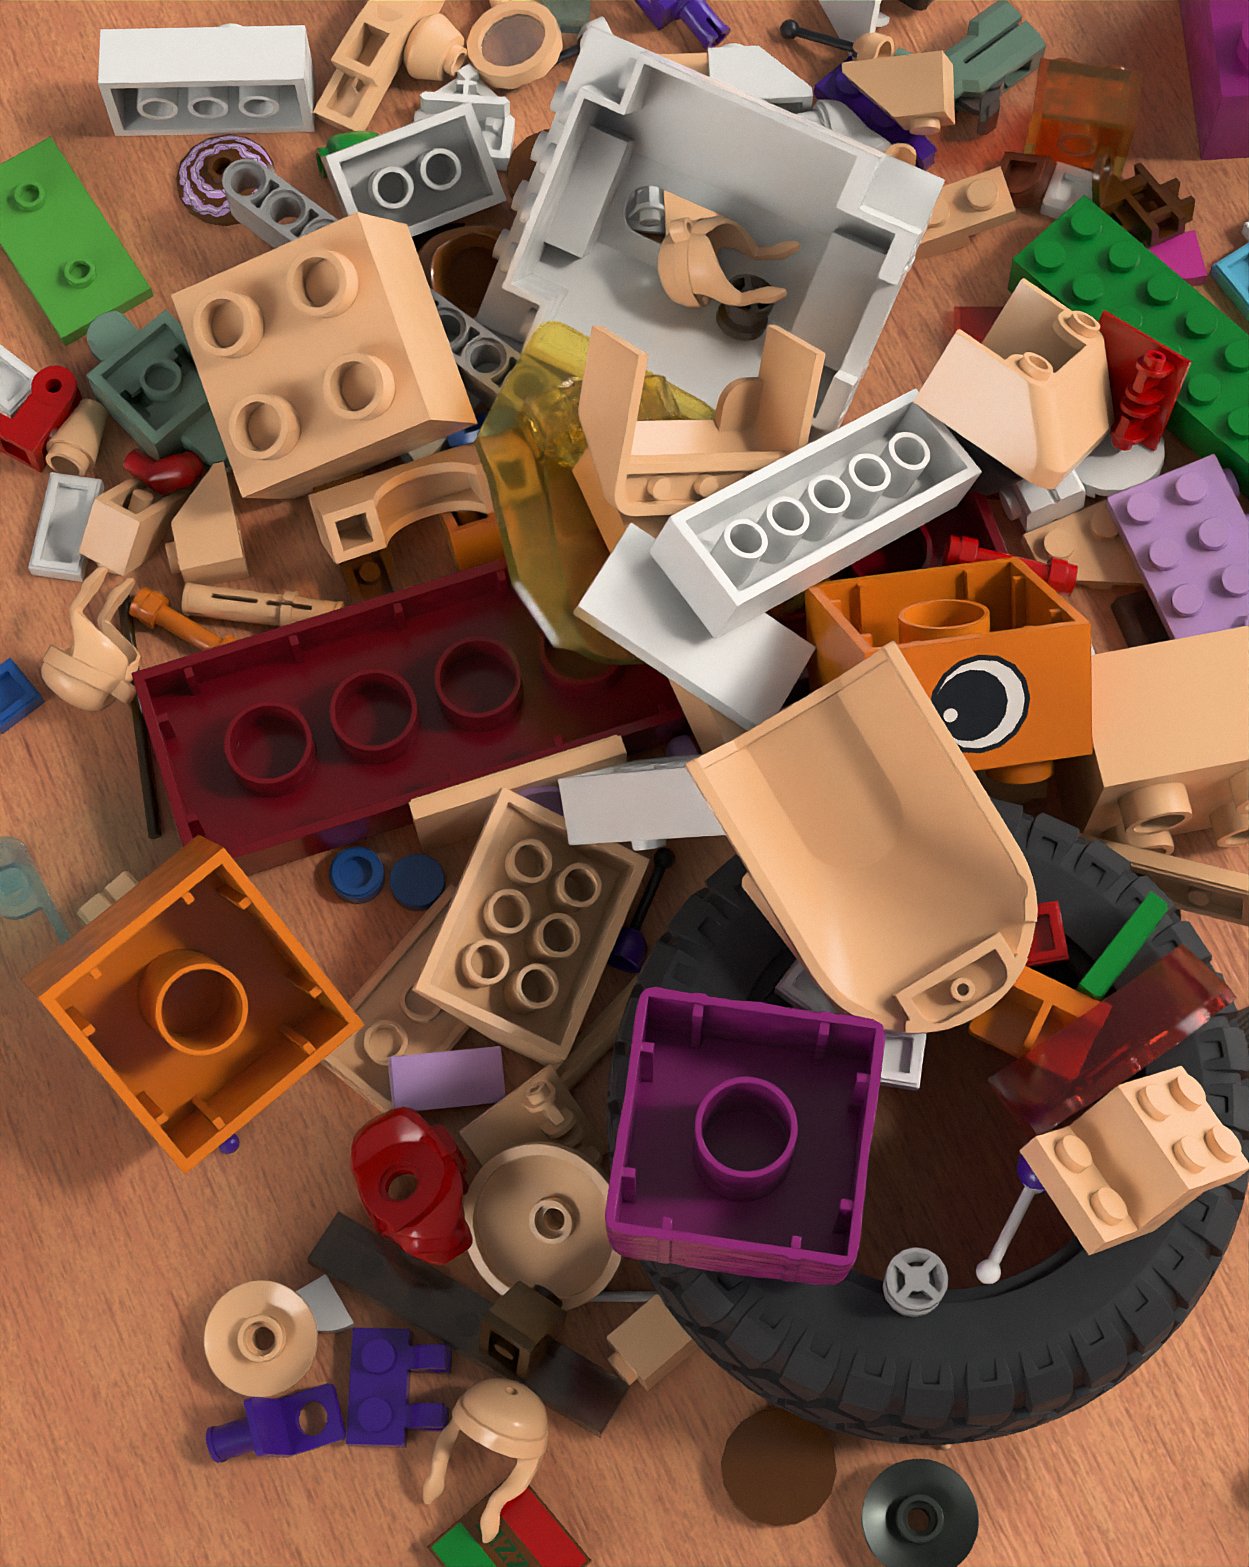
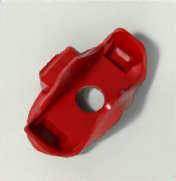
M404 1106L391 1109L366 1122L353 1138L349 1162L361 1201L380 1237L390 1238L398 1243L409 1255L437 1265H445L467 1251L473 1244V1237L465 1220V1211L462 1204L463 1195L469 1189V1185L463 1176L467 1173V1161L444 1125L437 1124L434 1127H430L414 1109ZM410 1174L418 1179L417 1188L409 1197L397 1200L388 1195L389 1186L397 1177Z

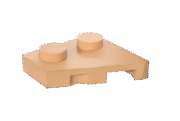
M1106 500L1039 527L1022 536L1020 543L1030 560L1047 563L1051 557L1077 565L1078 573L1075 585H1084L1089 589L1111 590L1112 585L1143 586V591H1147L1106 507Z

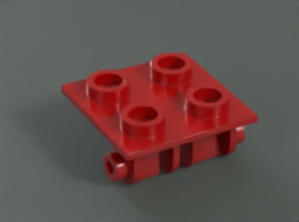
M1104 310L1098 323L1100 325L1099 332L1102 334L1105 343L1115 423L1110 429V435L1113 437L1111 443L1117 449L1124 451L1130 450L1132 445L1138 443L1155 451L1192 361Z

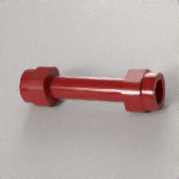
M950 535L944 549L942 566L1018 556L978 547V539ZM1018 557L1059 595L1070 597L1077 579V565L1051 557L1047 563Z

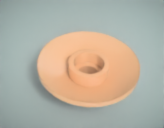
M250 1281L229 1290L212 1308L204 1330V1351L208 1364L215 1376L229 1389L251 1397L277 1395L297 1384L311 1367L318 1345L317 1324L309 1305L293 1289L273 1281ZM265 1327L272 1330L275 1337L273 1345L267 1350L261 1349L256 1342L257 1333Z

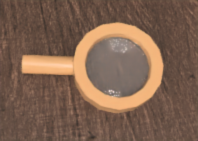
M488 0L491 9L484 12L474 23L466 41L468 58L472 66L479 72L480 79L495 88L515 89L544 77L557 63L563 47L561 31L552 13L547 7L533 0Z

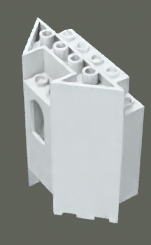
M590 25L568 83L561 81L553 95L550 111L556 114L549 132L544 130L540 132L532 149L530 160L537 163L530 181L522 180L514 195L511 209L517 211L511 230L504 228L495 244L492 257L497 259L498 263L475 321L484 327L523 343L521 355L582 382L592 326H603L648 354L639 407L668 420L714 419L719 396L729 383L738 378L758 377L768 325H777L826 353L807 445L839 429L861 378L863 379L869 366L868 361L905 276L912 268L916 251L924 237L932 216V210L940 195L945 179ZM643 186H655L732 219L751 235L757 246H773L783 241L799 242L800 249L783 260H753L741 251L727 247L721 248L718 251L719 265L728 281L736 275L750 274L766 280L771 286L786 289V296L775 302L771 313L768 315V324L762 336L755 340L743 341L726 335L719 328L716 321V313L721 302L713 298L706 307L701 308L682 306L670 299L661 284L657 270V257L661 244L635 232L630 227L626 218L625 208L627 200L636 189Z

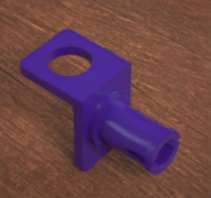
M634 0L659 31L673 20L682 19L706 51H708V48L715 47L714 40L719 45L731 31L728 25L723 23L705 0H650V2L648 0Z
M323 1384L280 1399L264 1397L244 1399L247 1417L219 1426L209 1427L206 1431L208 1451L212 1459L217 1463L225 1462L229 1458L252 1451L258 1457L289 1458L342 1441L346 1438L336 1388L333 1384ZM310 1402L320 1403L327 1413L326 1426L316 1436L306 1434L299 1422L301 1410Z

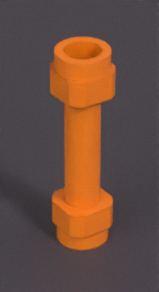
M147 587L138 592L130 606V615L137 618L140 623L152 630L161 626L201 651L238 640L230 634L224 639L170 608L171 604L167 597Z

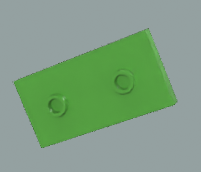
M51 136L0 164V247L65 346L85 336L89 325L97 316L111 311H118L123 314L154 296L151 287Z

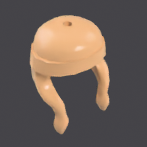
M723 216L699 218L696 220L685 217L670 221V233L665 236L658 251L657 270L664 290L674 302L689 308L706 307L713 298L726 305L742 307L754 303H775L786 296V289L774 286L761 287L744 293L740 292L726 279L719 265L718 251L721 248L727 247L741 251L753 260H783L800 249L799 242L783 241L773 246H757L751 235L736 221Z
M103 566L97 568L84 580L80 592L69 607L70 622L74 635L72 646L68 649H63L50 645L42 659L44 662L41 667L43 680L57 696L67 703L87 711L103 710L116 699L130 705L137 694L135 686L131 683L133 680L131 673L138 670L141 659L137 649L111 624L115 611L128 597L136 580L127 578L110 591L97 618L99 629L82 613L104 581L108 568Z
M489 1378L478 1381L458 1399L452 1410L453 1418L436 1440L431 1472L423 1485V1501L425 1504H431L445 1487L444 1479L447 1463L452 1452L460 1443L470 1439L492 1451L511 1458H517V1465L503 1484L492 1493L482 1513L480 1528L483 1543H488L496 1537L499 1531L501 1509L507 1501L519 1496L529 1486L540 1467L543 1454L547 1448V1413L543 1402L527 1386L506 1378Z

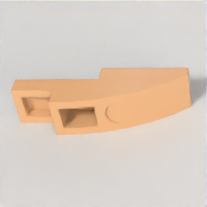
M369 0L358 14L331 58V62L336 67V70L313 110L316 117L345 132L365 131L403 62L405 45L413 28L423 17L439 13L446 0Z
M1001 166L942 187L932 210V216L924 237L916 251L914 261L971 245L970 235L1018 219Z

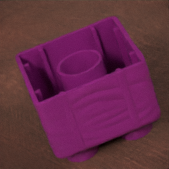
M659 987L646 988L640 994L635 1013L626 1091L606 1201L605 1227L612 1249L619 1255L633 1259L655 1261L664 1264L672 1263L685 1267L748 1277L781 1279L785 1282H801L812 1285H835L842 1282L855 1263L860 1245L869 1151L874 1129L886 1034L883 1024L874 1019L860 1016L834 1014L827 1011L818 1013L762 1002L708 997L703 993L695 992L692 994Z

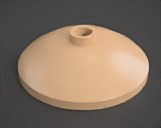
M537 1141L518 1144L502 1151L489 1160L474 1177L463 1206L465 1220L473 1237V1244L468 1249V1252L484 1280L502 1296L519 1280L531 1288L535 1284L541 1285L554 1293L562 1301L563 1305L561 1308L563 1310L581 1306L601 1293L616 1276L624 1259V1256L619 1255L612 1249L605 1227V1209L610 1182L608 1175L594 1161L581 1152L553 1142ZM552 1208H556L563 1213L565 1218L564 1224H559L553 1220L551 1216Z

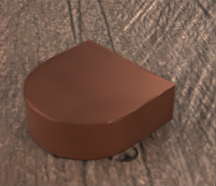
M1005 151L1000 166L1014 206L1023 207L1030 205L1044 195L1056 168L1050 156Z

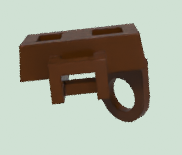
M1102 146L1097 154L1093 169L1092 202L1140 243L1145 241L1150 248L1184 234L1186 223L1193 220L1196 200L1192 195L1182 200L1178 197L1180 181L1174 178L1159 184L1140 162L1134 165L1135 176L1121 182L1114 174L1113 149L1109 146ZM1139 193H1142L1144 195V198H1141L1139 200H1136L1133 197L1134 195H1137Z

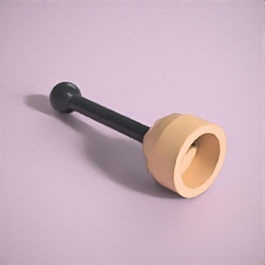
M792 19L785 20L780 26V33L785 39L791 40L799 37L852 53V61L891 57L894 54L893 39L890 36L879 33H865L860 35L855 42H850L799 27L798 23Z

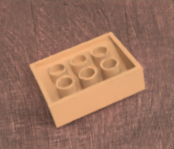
M504 787L500 788L412 990L496 1043L544 1066L566 1061L650 859L616 842L569 845L565 818Z

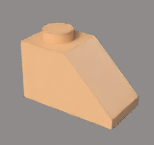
M943 50L842 62V73L848 80L904 130H910L911 134L931 135L940 132V126L955 125L953 64Z
M224 462L215 463L171 521L174 541L165 543L172 574L181 573L185 584L187 582H194V584L210 586L250 577L231 482Z
M134 476L94 499L78 553L95 561L98 567H107V572L125 576L149 561L170 529L171 521L185 504L191 492L182 488L168 494H160L153 491Z

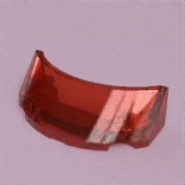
M1182 943L1116 992L987 1080L1027 1138L1033 1139L1035 1136L1048 1132L1078 1110L1087 1107L1136 1074L1208 1022L1210 1017L1228 1006L1237 997L1222 979Z

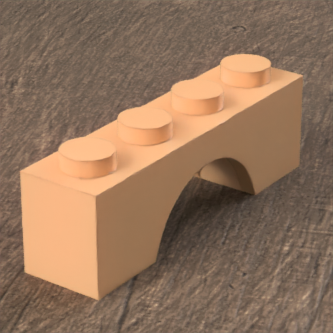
M510 432L411 461L308 495L321 542L334 562L338 564L386 548L389 540L396 532L422 518L458 510H472L488 514L536 498L537 494L525 448Z

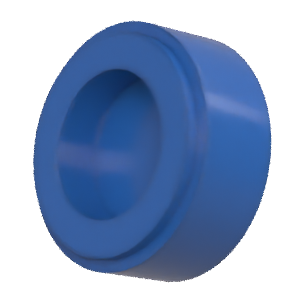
M350 847L335 856L330 865L329 878L333 890L339 898L348 903L363 904L373 900L381 892L385 882V872L380 858L373 851L364 847Z
M411 854L403 857L395 864L390 874L392 894L395 900L408 910H428L445 891V878L441 866L435 859L424 854Z

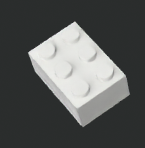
M471 102L457 105L321 157L343 218L360 212L408 225L411 237L507 201Z

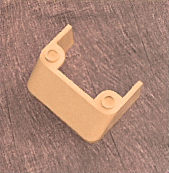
M1024 278L1020 280L982 344L960 329L955 332L913 403L1016 474L1044 489H1055L1104 440L1111 426L1115 423L1105 343L1102 334L1099 332V323L1082 311L1070 310Z
M768 325L758 377L738 378L729 383L719 396L714 419L637 421L648 354L603 326H592L578 406V416L607 502L628 516L674 515L806 446L826 353L777 325Z

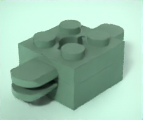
M166 309L141 330L118 311L105 312L97 316L89 325L87 339L93 356L100 364L86 375L96 401L102 404L108 410L109 415L155 460L158 461L174 454L190 451L200 457L203 467L208 471L213 464L224 462L227 473L232 471L182 325Z

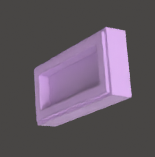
M501 1046L388 1057L392 1109L404 1106L420 1111L498 1103L506 1097Z

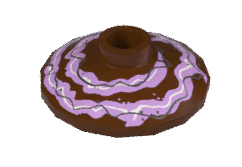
M231 134L209 137L193 146L181 160L176 177L179 198L189 213L209 224L220 226L241 224L231 214L222 184L223 175H218L216 172L227 168L234 161L253 159L275 173L274 162L266 150L248 137ZM245 189L239 195L248 196L254 194L258 189Z

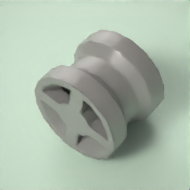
M915 1247L903 1250L893 1257L884 1274L882 1288L885 1299L893 1310L903 1316L919 1317L927 1315L938 1306L945 1294L948 1285V1274L941 1259L928 1249ZM912 1292H923L926 1295V1297L922 1293L913 1294Z

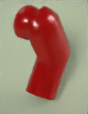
M135 448L126 456L123 468L153 491L160 494H168L193 484L195 479L200 477L203 472V463L197 454L190 451L174 454L157 461L142 449Z

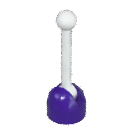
M1022 1154L1018 1158L1017 1173L1024 1189L989 1258L981 1261L976 1268L977 1278L984 1284H993L998 1281L1001 1275L999 1264L1034 1195L1047 1193Z

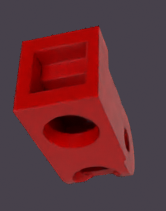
M58 365L41 369L32 380V393L27 397L14 418L11 419L0 413V452L42 473L47 465V442L83 399L78 389L77 381L71 371Z

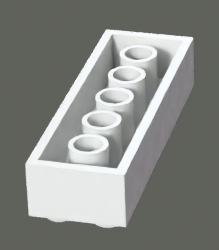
M916 388L668 518L649 553L715 639L959 504L982 471L944 423L913 403L919 393Z

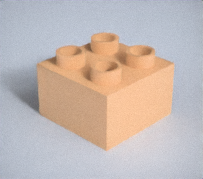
M356 212L171 295L242 498L296 499L313 492L314 487L362 472L478 424L407 224Z
M1249 625L1091 655L1093 754L1054 760L1053 775L1065 822L1079 828L1081 834L1170 855L1175 849L1171 835L1207 828L1213 829L1216 844L1220 847H1237L1249 844Z

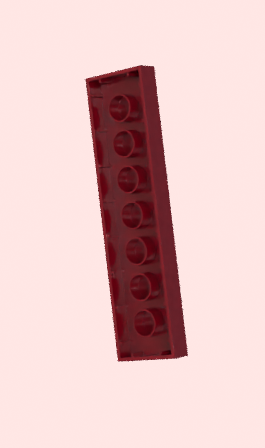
M969 489L956 507L820 582L941 567L944 549L950 535L978 539V547L1005 554H1008V551L986 496ZM599 529L131 673L182 846L184 847L196 836L201 835L224 847L246 876L414 824L408 802L417 797L614 735H621L627 756L667 744L674 737L684 734L692 736L694 733L668 677L573 614L578 603L610 555ZM805 591L765 612L807 641ZM808 662L782 707L796 703L810 694Z

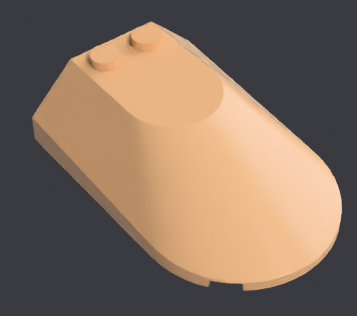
M894 640L835 680L734 740L685 764L684 767L809 974L829 999L850 1015L874 1019L883 1024L884 1029L905 1033L941 1031L964 1024L990 1009L1008 992L1018 979L1028 960L1027 957L1033 941L1038 913L1036 890L1030 868L1020 847Z

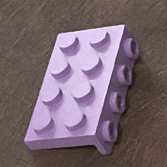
M1215 454L1111 495L1106 499V507L1170 640L1249 625V513L1244 514L1237 500V497L1240 496V491L1234 474L1228 467L1225 469L1221 468Z

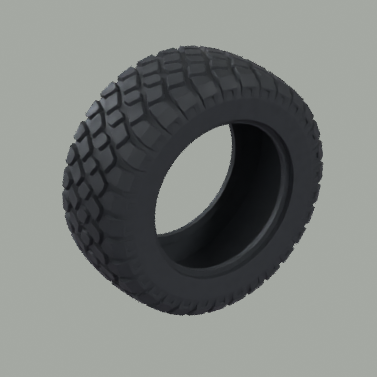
M990 798L1028 863L1035 885L1037 904L1057 900L1059 902L1069 962L1031 969L1076 990L1082 979L1151 891L1168 903L1167 908L1169 909L1160 924L1100 1000V1002L1114 1009L1083 1070L1093 1104L1095 1105L1117 1085L1182 1066L1186 1073L1201 1085L1206 1095V1102L1222 1125L1230 1129L1237 1137L1241 1145V1152L1249 1162V1053L1243 1030L1239 1029L1236 1019L1238 1011L1222 973L1215 972L1210 963L1212 955L1191 923L1180 920L1175 914L1176 905L1148 876L1138 877L1130 870V861L1097 839L1089 843L1087 840L1079 837V828L1043 812L1034 818L1031 815L1022 813L1023 805ZM737 854L705 880L707 888L704 887L691 895L666 926L668 929L667 933L665 932L655 943L637 976L636 985H634L618 1029L609 1071L607 1138L611 1170L626 1091L635 1013L640 994L646 988L659 987L692 994L695 992L703 993L708 997L762 1002L787 1008L794 1007L774 993V990L797 958L742 887V878L748 871ZM1249 1170L1235 1181L1203 1192L1153 1232L1092 1255H1088L1075 1236L1059 1251L1041 1263L1013 1277L997 1281L993 1284L964 1289H947L938 1306L927 1315L919 1317L903 1316L893 1310L885 1299L882 1288L883 1281L859 1273L852 1268L840 1283L835 1285H812L801 1282H785L781 1279L756 1278L702 1270L672 1263L639 1261L665 1306L697 1345L728 1374L772 1404L814 1424L870 1440L917 1445H945L989 1440L1026 1431L1085 1406L1125 1380L1126 1377L1135 1372L1159 1350L1188 1317L1216 1273L1230 1244L1242 1210L1249 1182ZM912 1292L913 1294L922 1293L926 1297V1295L923 1292Z

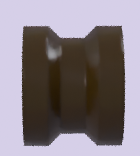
M750 274L736 275L729 280L742 293L771 286L766 280ZM721 303L716 313V321L719 328L726 335L734 339L743 341L755 340L764 333L768 324V315L771 313L775 303H754L742 307Z

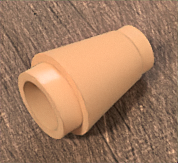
M82 399L78 407L74 409L47 442V464L57 473L84 477L86 472L93 470L106 420L109 416L108 410L97 401Z

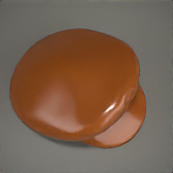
M480 225L464 226L439 233L429 239L417 253L429 287L472 319L479 312L497 266L498 260L493 258L492 254L498 237L501 234L496 229Z

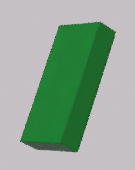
M1151 891L1082 979L1076 990L1100 1001L1160 924L1169 909L1167 908L1168 903Z

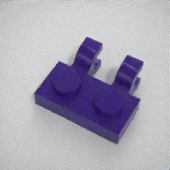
M353 1328L346 1444L354 1447L407 1448L408 1430L442 1432L449 1423V1408L445 1407L444 1403L409 1404L411 1372L451 1374L452 1350L448 1349L447 1345L441 1344L412 1346L413 1332L410 1329Z

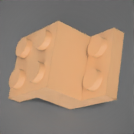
M1182 1066L1117 1085L1070 1126L1035 1136L1019 1150L1088 1255L1155 1231L1203 1192L1235 1181L1249 1170V1162L1241 1152L1239 1140L1230 1129L1222 1125L1206 1102V1095L1201 1085L1188 1075Z

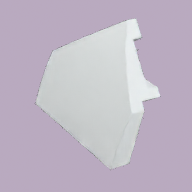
M470 63L457 70V78L436 92L425 91L419 95L420 109L415 112L414 122L457 105L471 102L495 169L507 171V166L513 152L515 119L510 115V101L505 96L498 97L480 80L479 72Z

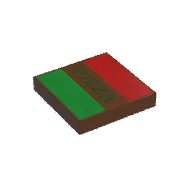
M503 1482L427 1546L443 1567H587L592 1562L530 1485L519 1496L505 1503L500 1512V1525L496 1537L488 1543H483L480 1519L490 1496Z

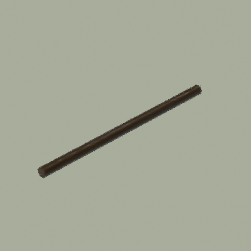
M129 594L118 607L121 633L137 649L133 616L129 613L131 606ZM136 694L131 702L148 838L157 839L162 837L148 728L138 695Z

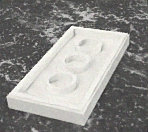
M630 523L578 603L573 614L747 731L776 715L816 647L765 612L715 639L649 553L656 539L633 523Z

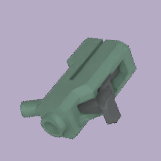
M1006 0L996 1L971 19L968 25L967 36L944 52L953 64L955 114L959 111H966L972 115L979 116L977 127L979 135H987L996 128L1001 95L1042 65L1046 44L1041 35L1027 21L1021 25L1018 24L1022 21L1023 16ZM899 47L896 50L894 56L908 55L913 53L908 52Z

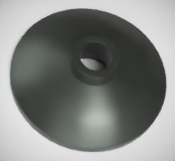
M909 1459L891 1465L872 1482L863 1501L861 1524L869 1549L885 1567H957L968 1556L975 1543L979 1528V1513L971 1489L958 1473L937 1461ZM919 1509L927 1514L929 1525L926 1530L918 1532L910 1528L907 1521L910 1511Z

